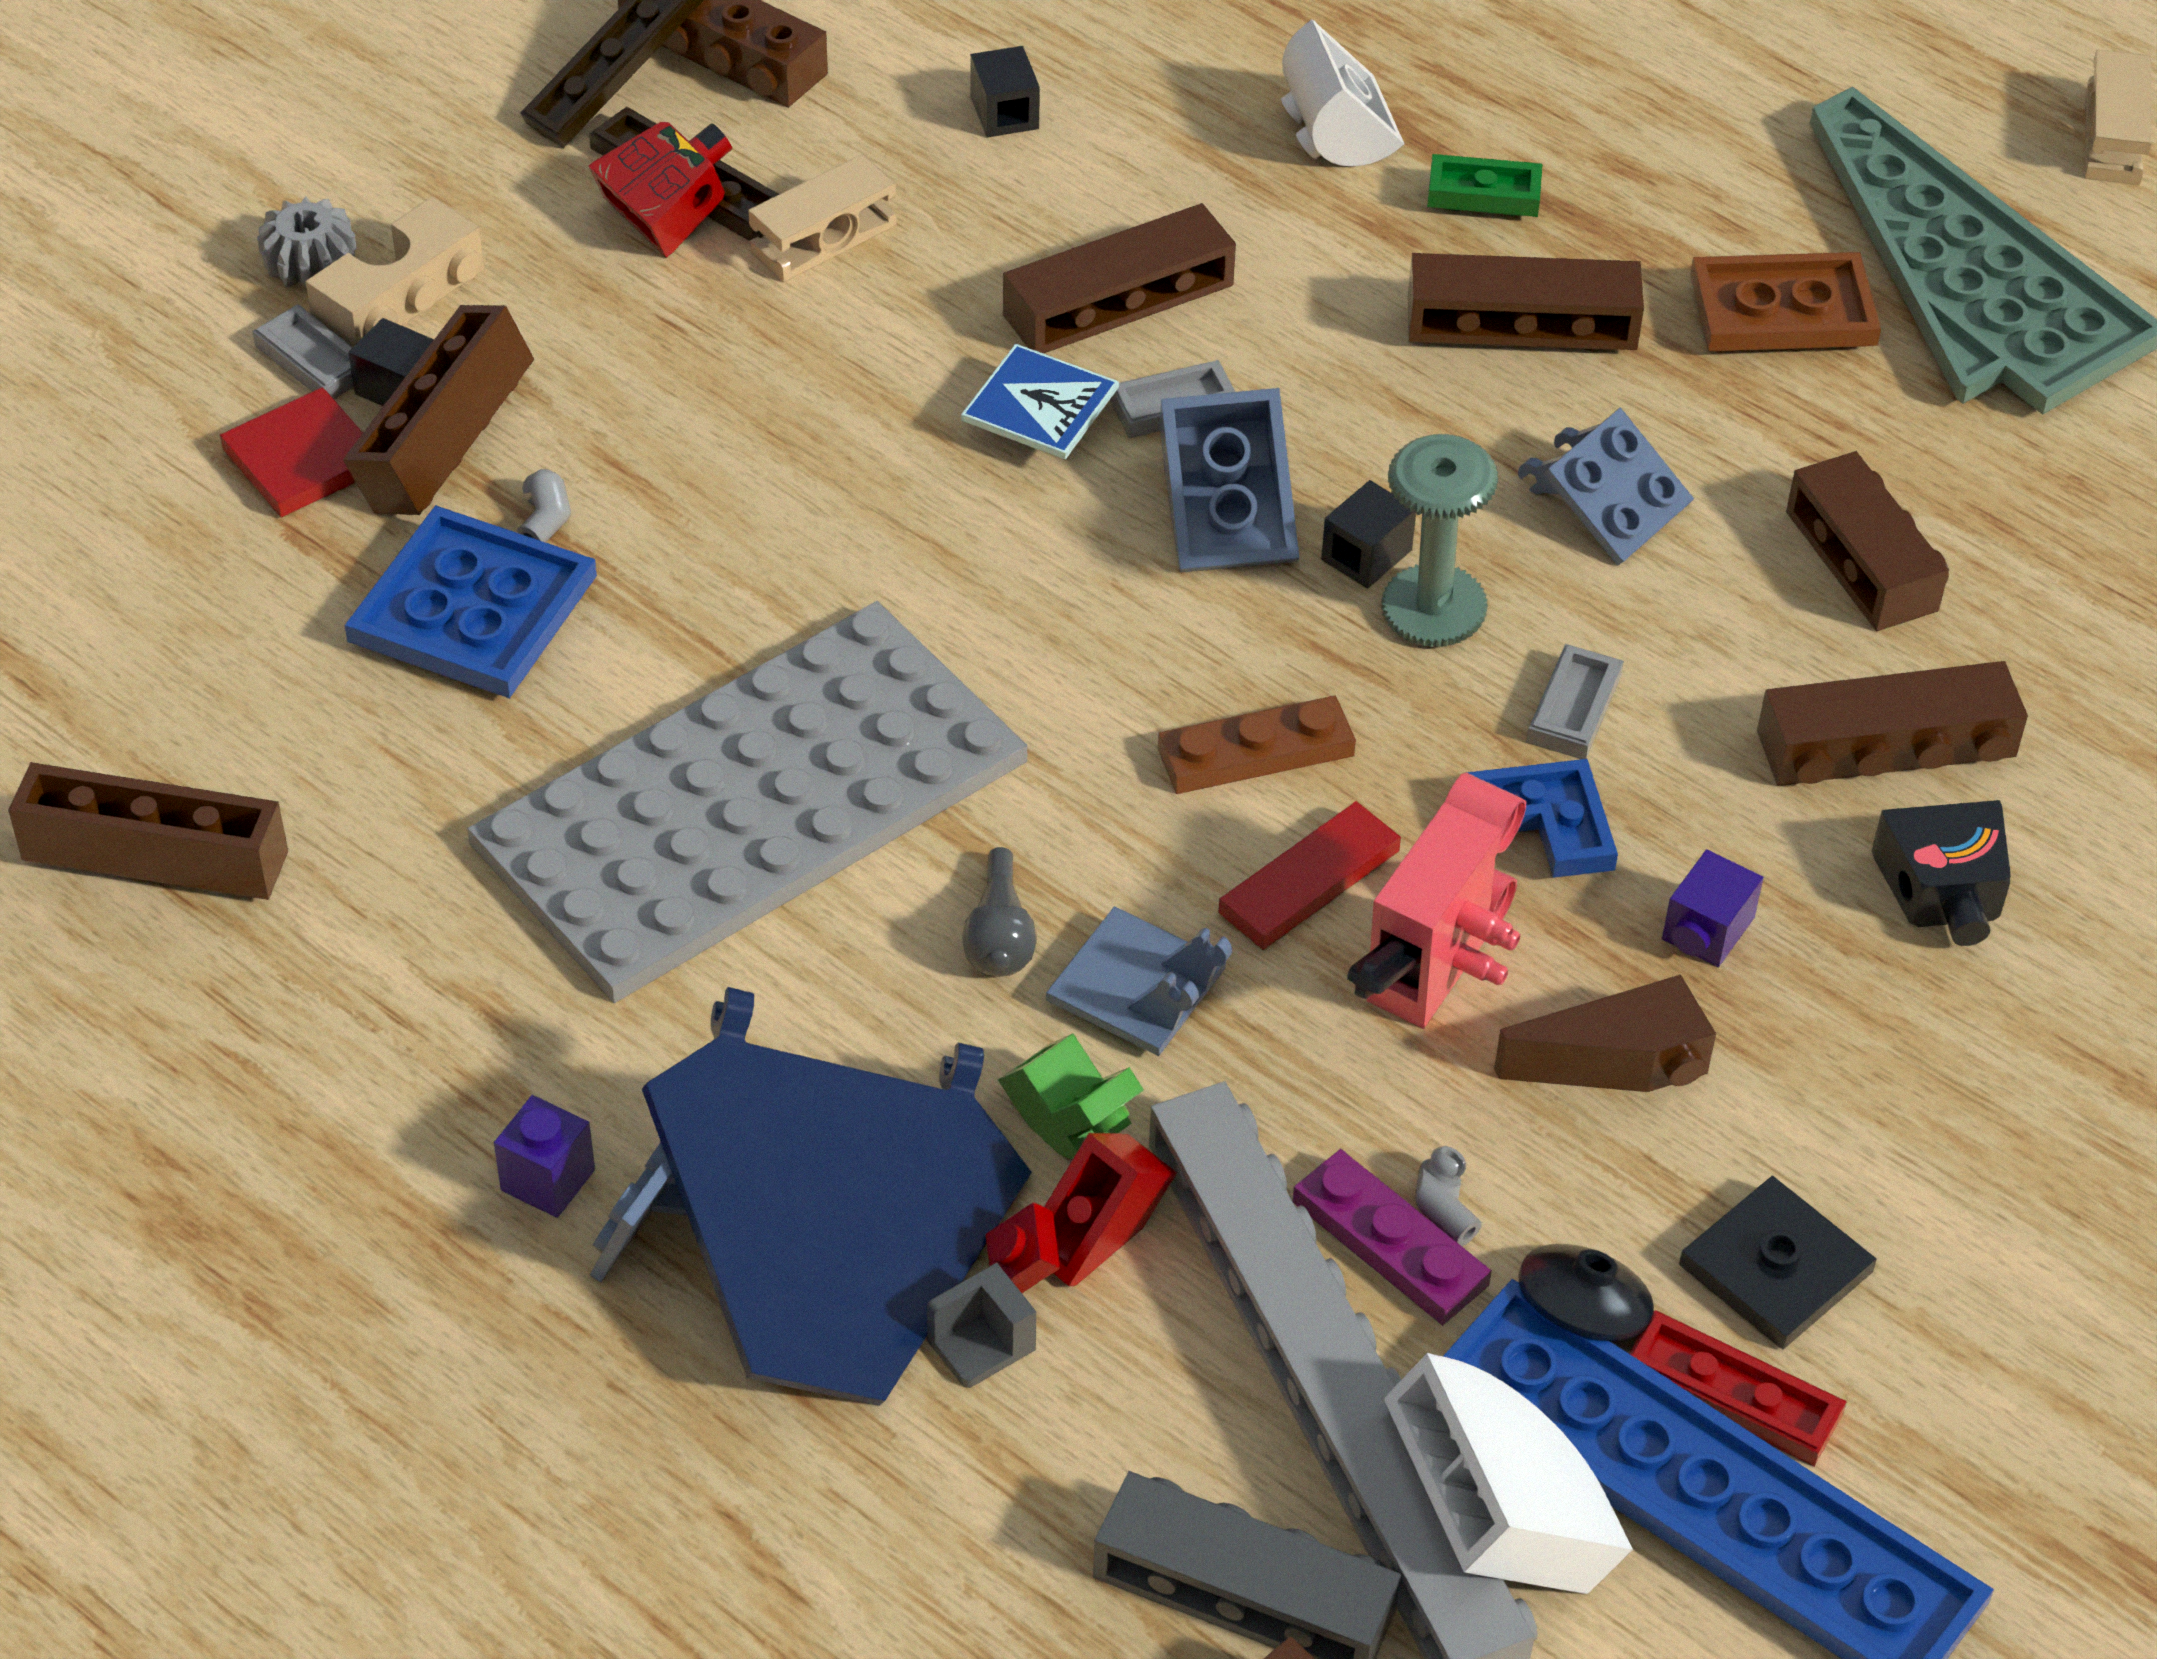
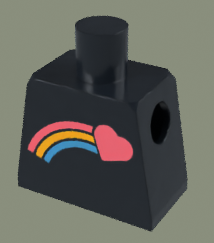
M2000 800L1886 809L1881 811L1872 854L1908 922L1916 927L1948 925L1953 942L1960 946H1971L1985 940L1991 931L1988 921H1994L2001 916L2011 877L2003 808Z

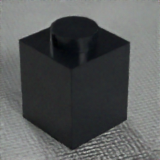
M1017 46L970 54V96L986 137L1039 129L1040 86L1024 47Z
M382 318L348 352L355 394L384 406L434 339Z
M1369 480L1325 517L1321 560L1368 589L1412 551L1416 511L1410 512V508H1404V504H1399V499H1395V494H1391V492Z

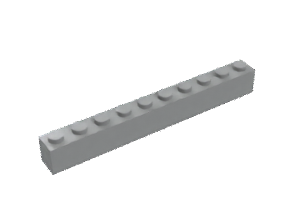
M1226 1081L1152 1105L1149 1147L1154 1155L1177 1172L1170 1186L1369 1556L1381 1561L1388 1569L1402 1574L1397 1609L1423 1658L1530 1659L1533 1642L1537 1639L1538 1633L1529 1606L1522 1598L1514 1600L1503 1579L1463 1572L1384 1401L1385 1396L1401 1381V1377L1393 1367H1384L1376 1352V1339L1368 1318L1362 1312L1355 1314L1345 1297L1346 1286L1339 1266L1332 1258L1325 1260L1316 1245V1232L1313 1221L1306 1208L1302 1205L1295 1207L1287 1193L1286 1176L1275 1154L1266 1155L1258 1141L1257 1123L1249 1106L1246 1103L1238 1105Z

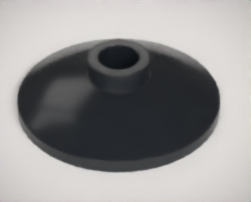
M1549 1244L1532 1250L1521 1264L1518 1280L1521 1291L1527 1301L1547 1320L1571 1333L1602 1341L1626 1340L1642 1333L1652 1318L1654 1312L1653 1299L1644 1282L1627 1266L1601 1251L1572 1244Z

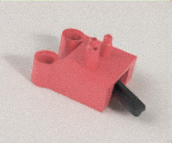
M1465 772L1459 776L1450 789L1443 805L1374 900L1370 952L1352 965L1347 974V980L1355 984L1354 994L1356 996L1367 999V1002L1424 1029L1463 972L1481 981L1487 980L1496 985L1504 983L1508 975L1507 967L1496 962L1493 957L1479 951L1484 942H1487L1493 946L1499 945L1510 951L1516 948L1520 940L1519 932L1513 929L1512 924L1503 920L1515 896L1517 879L1494 869L1497 853H1502L1508 848L1519 830L1525 815L1526 800Z

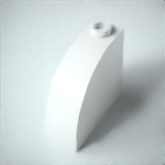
M1426 1353L1385 1396L1384 1401L1463 1572L1588 1594L1633 1550L1599 1481L1576 1447L1542 1411L1506 1383L1462 1361Z

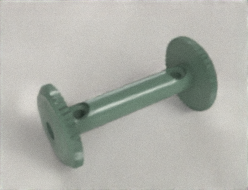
M1434 434L1416 438V440L1410 441L1403 448L1399 449V452L1394 454V458L1389 465L1388 482L1389 488L1392 489L1391 494H1395V499H1399V504H1404V508H1410V512L1416 511L1417 516L1422 514L1419 565L1415 564L1414 568L1409 566L1408 570L1402 569V573H1397V577H1392V581L1388 582V586L1385 587V592H1383L1381 609L1383 610L1385 621L1388 622V626L1392 628V631L1416 645L1442 647L1461 643V641L1467 640L1468 637L1473 636V633L1478 631L1487 615L1488 599H1486L1484 588L1480 587L1481 583L1476 582V578H1471V574H1466V570L1460 571L1459 567L1455 568L1459 517L1463 518L1464 514L1470 516L1471 512L1477 513V509H1483V505H1488V500H1492V495H1495V489H1497L1498 472L1496 471L1497 466L1494 464V460L1491 459V455L1486 453L1485 449L1461 436Z

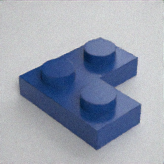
M1588 759L1466 772L1526 800L1525 815L1518 832L1539 830L1553 878L1615 871L1618 852Z

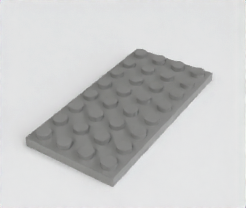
M876 601L468 827L469 843L611 1001L616 1003L1026 763L1027 744L885 607Z

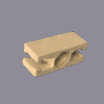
M2096 49L2093 61L2094 76L2089 78L2086 88L2085 179L2140 185L2143 175L2142 154L2148 155L2151 146V55Z
M860 154L749 209V224L755 232L760 231L765 236L762 239L756 237L750 240L751 253L784 283L896 226V213L881 200L883 198L885 201L896 197V183L864 154Z

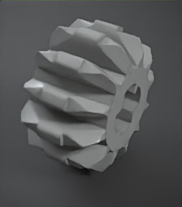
M305 196L302 202L297 204L283 200L281 211L271 210L266 212L264 224L258 227L259 236L257 241L264 266L268 270L269 277H280L285 287L292 286L298 282L303 283L306 287V280L345 254L350 253L355 257L354 250H356L357 245L355 233L351 229L350 219L347 217L345 209L333 208L329 199L311 203L307 196Z

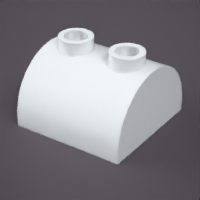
M1311 19L1291 38L1286 46L1282 60L1283 73L1291 90L1281 98L1282 104L1297 123L1302 124L1305 122L1306 124L1296 133L1298 141L1312 158L1317 159L1322 156L1326 160L1342 166H1363L1386 158L1402 147L1404 141L1374 75Z

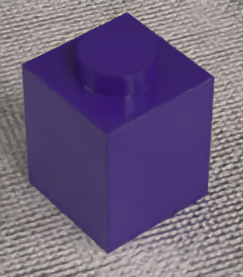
M1706 849L1669 899L1662 940L1676 946L1687 955L1696 956L1719 968L1755 918L1764 877Z
M534 1095L530 1096L494 1141L501 1191L556 1218L561 1215L595 1171L590 1122Z

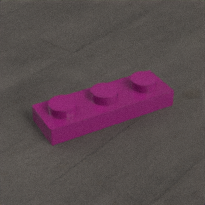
M1341 1148L1294 1186L1292 1202L1297 1207L1300 1205L1304 1206L1314 1221L1442 1326L1489 1287L1492 1270Z

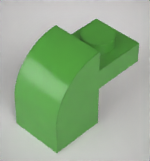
M1074 1033L1046 1045L998 1079L1028 1126L1058 1154L1072 1160L1089 1133H1119L1132 1124L1128 1118L1130 1113L1124 1104L1144 1090L1130 1067L1102 1078Z

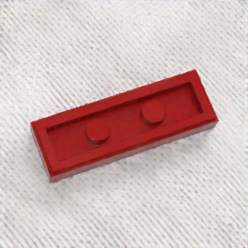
M1355 801L1219 898L1218 913L1264 950L1400 851L1401 836Z
M1654 1310L1648 1326L1639 1335L1629 1352L1630 1355L1771 1446L1814 1467L1841 1420L1847 1401L1657 1310Z

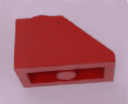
M1089 1133L1044 1206L1053 1211L1060 1269L1053 1274L1069 1287L1078 1285L1144 1228L1177 1172L1129 1134Z

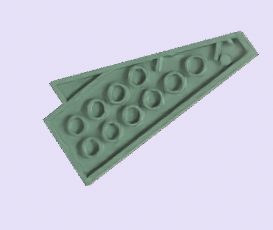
M1853 86L1813 107L1810 125L1956 399L1962 404L2002 382L2043 415L2157 349V319Z

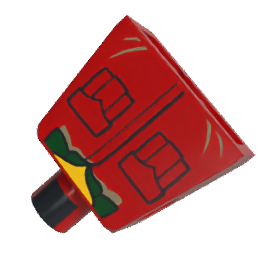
M659 122L598 158L588 167L603 198L667 258L723 199L725 191L713 165L732 150V146L723 132L713 123L709 124L688 141L669 122Z

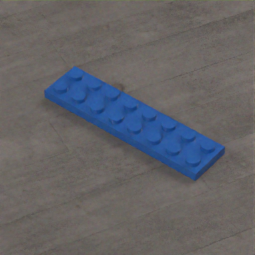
M1514 1279L1508 1282L1443 1355V1357L1462 1361L1491 1374L1516 1390L1542 1411L1564 1433L1585 1459L1613 1508L1841 1659H1948L1990 1602L1994 1591L1993 1588L1612 1342L1576 1335L1547 1320L1531 1306L1523 1295L1519 1282Z

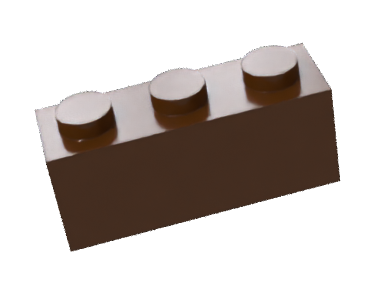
M1857 451L1794 470L1786 513L1876 632L1939 611L1945 585L1949 578V568L1945 558L1938 550H1934L1917 529L1911 514L1906 510H1902L1886 489L1881 476L1876 471L1870 469Z

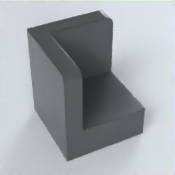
M995 1263L928 1302L927 1341L962 1386L971 1388L1036 1350V1310L1002 1268Z

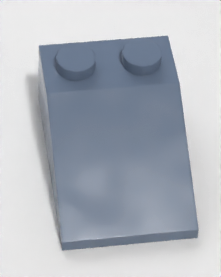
M1272 388L1161 399L1159 426L1165 479L1180 573L1298 562L1299 549L1280 389Z

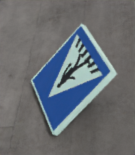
M1015 344L963 411L961 421L1066 460L1117 391L1119 381Z

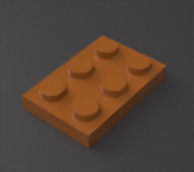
M1860 252L1693 257L1690 275L1708 351L1878 346L1881 327Z

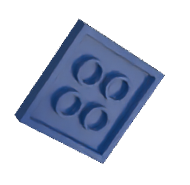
M435 505L344 625L347 642L510 699L596 578L595 559Z

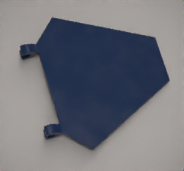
M728 987L725 990L724 1002L716 1001L713 1004L710 1026L714 1040L647 1082L642 1088L643 1095L746 1377L880 1406L887 1399L928 1335V1302L963 1281L986 1245L985 1234L999 1225L1032 1171L974 1097L983 1068V1048L958 1042L955 1045L954 1058L944 1056L941 1060L939 1081L942 1089L754 1045L745 1041L754 1009V993Z

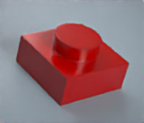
M1032 1202L985 1234L989 1267L997 1263L1021 1293H1024L1060 1269L1053 1211L1035 1202Z

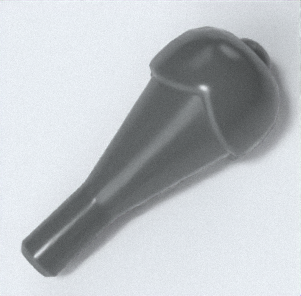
M1004 847L994 848L988 854L987 886L978 907L965 920L962 943L967 960L978 971L996 977L1010 976L1021 971L1032 960L1037 943L1034 920L1022 908L1013 885V853Z

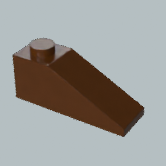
M1680 974L1500 1029L1494 1070L1499 1079L1650 1092L1670 1085L1684 1086L1692 1083L1700 1076L1708 1074L1716 1032Z

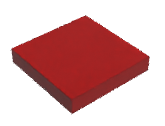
M322 387L220 434V439L224 452L280 517H284L356 482L343 459L363 432Z

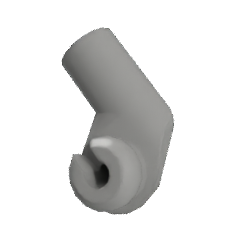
M540 469L527 476L523 482V494L531 493L532 497L528 501L535 506L536 510L517 529V533L547 542L569 519L571 508L564 480L551 470Z
M1441 1146L1433 1150L1431 1158L1424 1160L1418 1172L1415 1200L1420 1211L1458 1244L1464 1246L1477 1235L1482 1222L1458 1200L1461 1186L1460 1176L1466 1170V1162L1463 1155L1452 1147Z

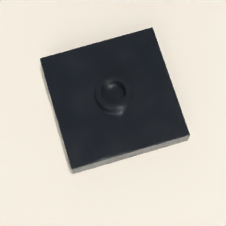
M1772 1175L1683 1249L1679 1265L1784 1350L1872 1274L1877 1258Z

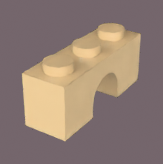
M430 197L391 223L396 262L387 265H371L347 253L306 280L311 314L352 347L382 318L403 326L485 269L480 227L435 197Z

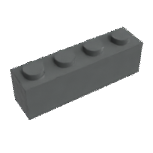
M1128 1471L1094 1540L1093 1578L1273 1648H1277L1291 1636L1315 1659H1376L1397 1608L1402 1574L1388 1569L1381 1561L1368 1555H1350L1319 1543L1315 1537L1305 1531L1294 1528L1284 1530L1255 1519L1244 1509L1230 1503L1216 1504L1184 1492L1180 1486L1165 1478H1147Z

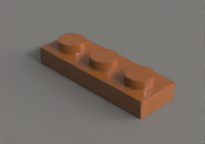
M1336 695L1158 733V751L1176 794L1353 757L1356 744L1354 734Z

